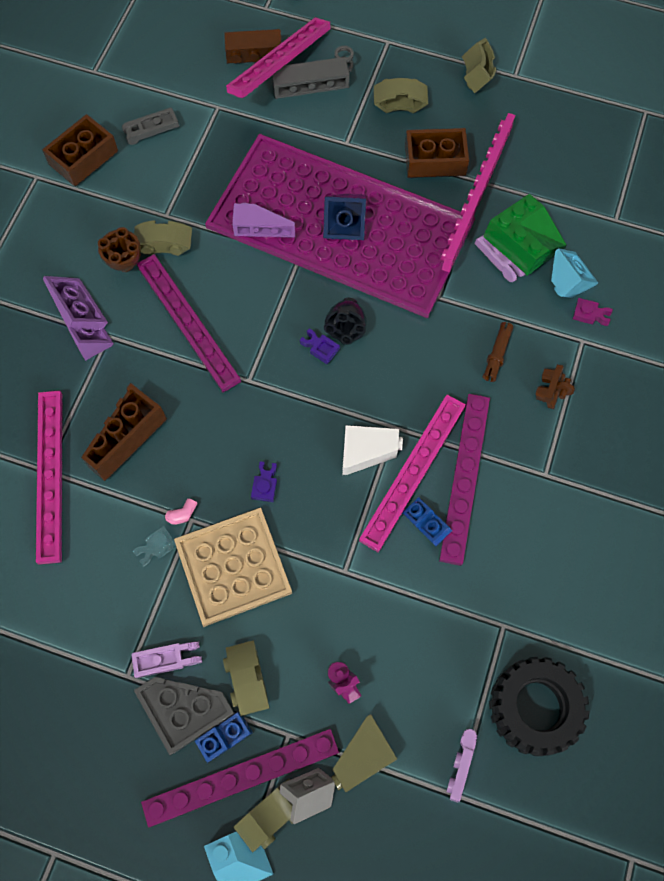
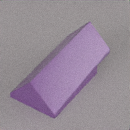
M44 276L43 280L85 361L111 347L113 342L104 329L108 322L79 278Z

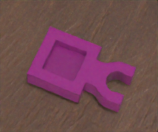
M578 298L572 319L592 325L594 321H598L601 325L608 326L610 319L605 318L603 315L610 316L613 309L598 308L599 303Z

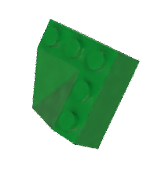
M530 194L491 219L483 235L488 242L527 276L554 257L555 251L558 248L564 249L566 247V243L546 208Z

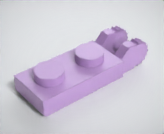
M483 236L476 239L475 245L502 271L507 281L514 282L517 275L520 277L525 275L522 270Z
M199 642L181 645L177 643L132 653L134 677L137 679L202 663V658L199 656L182 660L181 652L200 648Z
M466 729L462 735L460 745L463 748V753L457 752L453 766L458 771L456 778L450 777L446 791L451 794L449 800L457 803L461 800L477 742V735L475 730L473 731L472 729Z

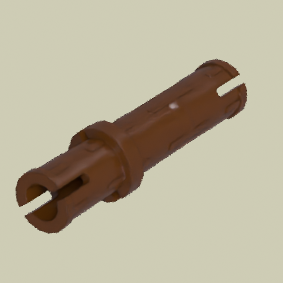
M506 322L501 323L492 352L487 357L488 364L483 374V379L489 381L491 377L490 382H495L499 368L504 363L503 356L514 328L509 322L507 328L505 327Z

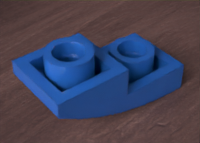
M419 497L403 511V514L435 546L452 532L451 528Z
M237 712L222 724L212 728L195 740V743L206 762L209 763L253 732L244 717L240 715V712Z

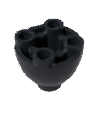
M348 297L335 304L326 315L324 331L343 344H351L353 341L361 338L366 332L367 321L363 309L354 298Z

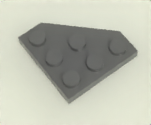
M154 677L134 690L170 756L235 714L224 694L216 690L200 688Z

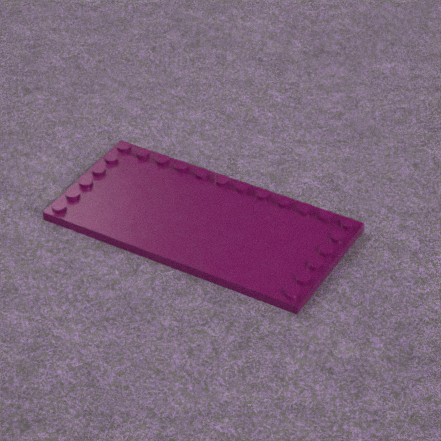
M259 134L205 225L207 229L428 318L450 272L442 270L444 261H441L442 253L445 248L449 249L450 246L447 244L451 233H456L454 227L457 219H462L463 216L460 211ZM366 194L364 240L323 238L325 196ZM234 203L256 204L295 222V237L234 236L232 225ZM473 217V220H472V222H471V224H470V227H469V229H468V231H467V233H466V236H465V238H464V240H463V243H462V245H461V247H460V250H459V252H458V254H457V257H458V255H459V253H460V251H461V249H462V247H463V245H464V243H465V240H466V238H467V236H468V234H469V232H470V230H471V228H472V226H473V224H474L475 217Z

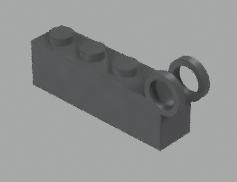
M348 46L338 47L335 50V58L283 66L271 76L275 99L349 88V73L353 69L352 59L354 56L352 48ZM340 51H348L350 56L339 57L338 53Z

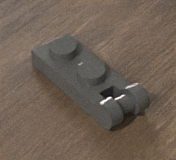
M171 107L126 122L122 125V130L127 135L128 143L135 145L141 139L177 128L179 123Z

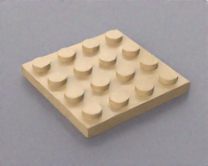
M261 508L174 539L203 627L292 594Z

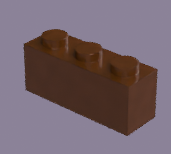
M280 29L224 32L227 64L258 62L281 44Z

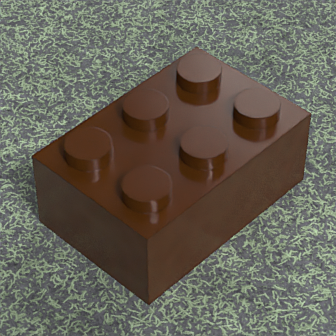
M86 114L43 148L42 151L48 164L73 186H77L117 153L118 148L114 136Z
M466 128L406 130L405 155L407 178L466 176L469 164Z

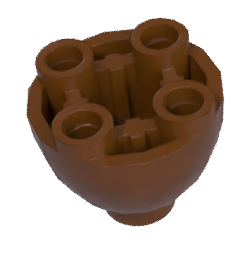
M124 227L107 233L98 241V252L101 259L114 270L128 272L133 269L140 258L141 246L137 236Z

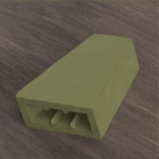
M371 714L366 717L333 768L335 775L331 776V778L335 781L334 783L338 791L343 788L346 793L397 760Z

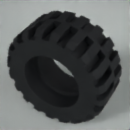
M530 657L516 662L497 678L496 684L492 687L490 693L492 700L489 701V709H492L493 714L490 717L492 723H496L498 728L496 731L499 736H503L507 740L506 744L511 748L515 747L518 749V752L532 754V756L553 755L567 750L569 746L574 745L579 740L578 736L584 733L587 727L584 722L589 719L590 711H586L589 699L588 696H583L582 690L585 689L583 683H577L574 679L577 675L572 670H565V664L559 661L554 663L552 658L544 657L538 659V657ZM527 684H543L555 694L560 712L558 721L552 728L543 731L534 730L521 719L517 710V695Z

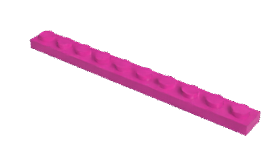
M508 113L506 119L500 122L498 127L500 133H495L492 141L494 146L489 147L486 155L488 160H484L481 165L480 172L482 174H477L473 185L475 190H470L467 198L469 203H465L461 211L463 217L462 219L458 218L454 230H456V233H451L447 244L450 247L449 249L445 248L442 253L441 261H444L442 267L444 271L450 272L511 132L516 115Z

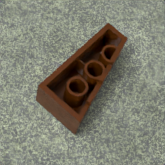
M131 383L127 387V393L123 399L120 398L117 402V408L111 417L108 416L105 420V426L102 431L96 434L81 457L87 466L104 481L167 420L161 406Z

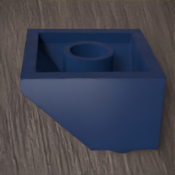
M366 194L325 196L323 238L364 240Z

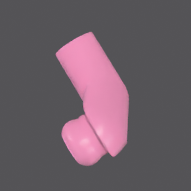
M187 499L182 509L169 510L165 515L166 521L172 525L188 522L197 506V502Z

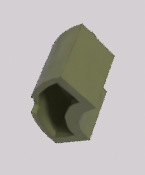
M486 38L477 42L461 56L467 69L464 79L474 94L488 83L496 72V67H493L492 61L495 59V56Z
M384 79L382 82L374 85V105L385 113L395 110H406L414 114L428 105L427 85L417 79Z
M153 220L135 226L134 235L137 236L143 254L171 253L179 256L191 247L192 227L174 221H168V224H155L156 221Z
M254 640L226 647L227 658H223L226 673L230 672L234 692L230 694L233 707L238 706L241 716L269 709L267 692Z
M279 786L234 826V829L252 853L260 846L265 849L276 839L273 834L286 822L290 821L293 804L280 794Z

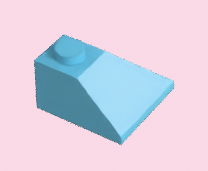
M559 248L555 251L551 281L555 285L554 290L559 296L572 298L598 284V281L576 252Z
M237 831L204 846L217 881H260L273 875L265 849L260 846L252 853Z

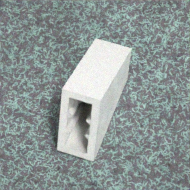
M346 426L342 475H348L397 458L398 450H402L403 437H399V429Z

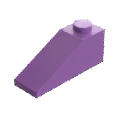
M234 203L232 224L234 236L295 237V222L256 204Z

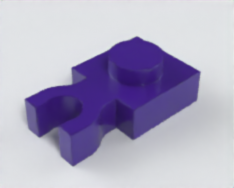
M310 328L307 330V335L311 339L306 340L303 337L300 339V344L304 347H310V354L325 364H328L340 350V345L325 335L318 338Z
M260 461L259 470L261 476H254L251 499L274 502L277 479L272 477L276 473L277 464L272 463L271 470L266 471L264 470V462Z

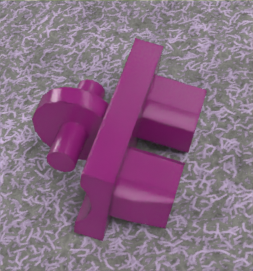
M338 661L332 663L327 672L330 679L328 682L330 687L338 695H342L348 704L360 698L361 694L356 687L360 683L357 676L344 663Z

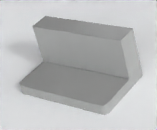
M320 768L282 783L280 786V794L293 804L290 819L293 824L322 812L332 805L335 781Z

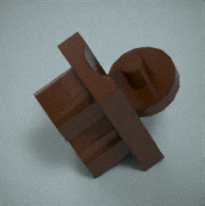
M557 364L555 369L544 368L542 382L549 383V388L538 386L536 390V399L546 402L547 407L551 409L555 408L558 397L565 399L566 395H572L575 391L574 386L570 384L571 379L565 378L566 376L562 372L563 365Z

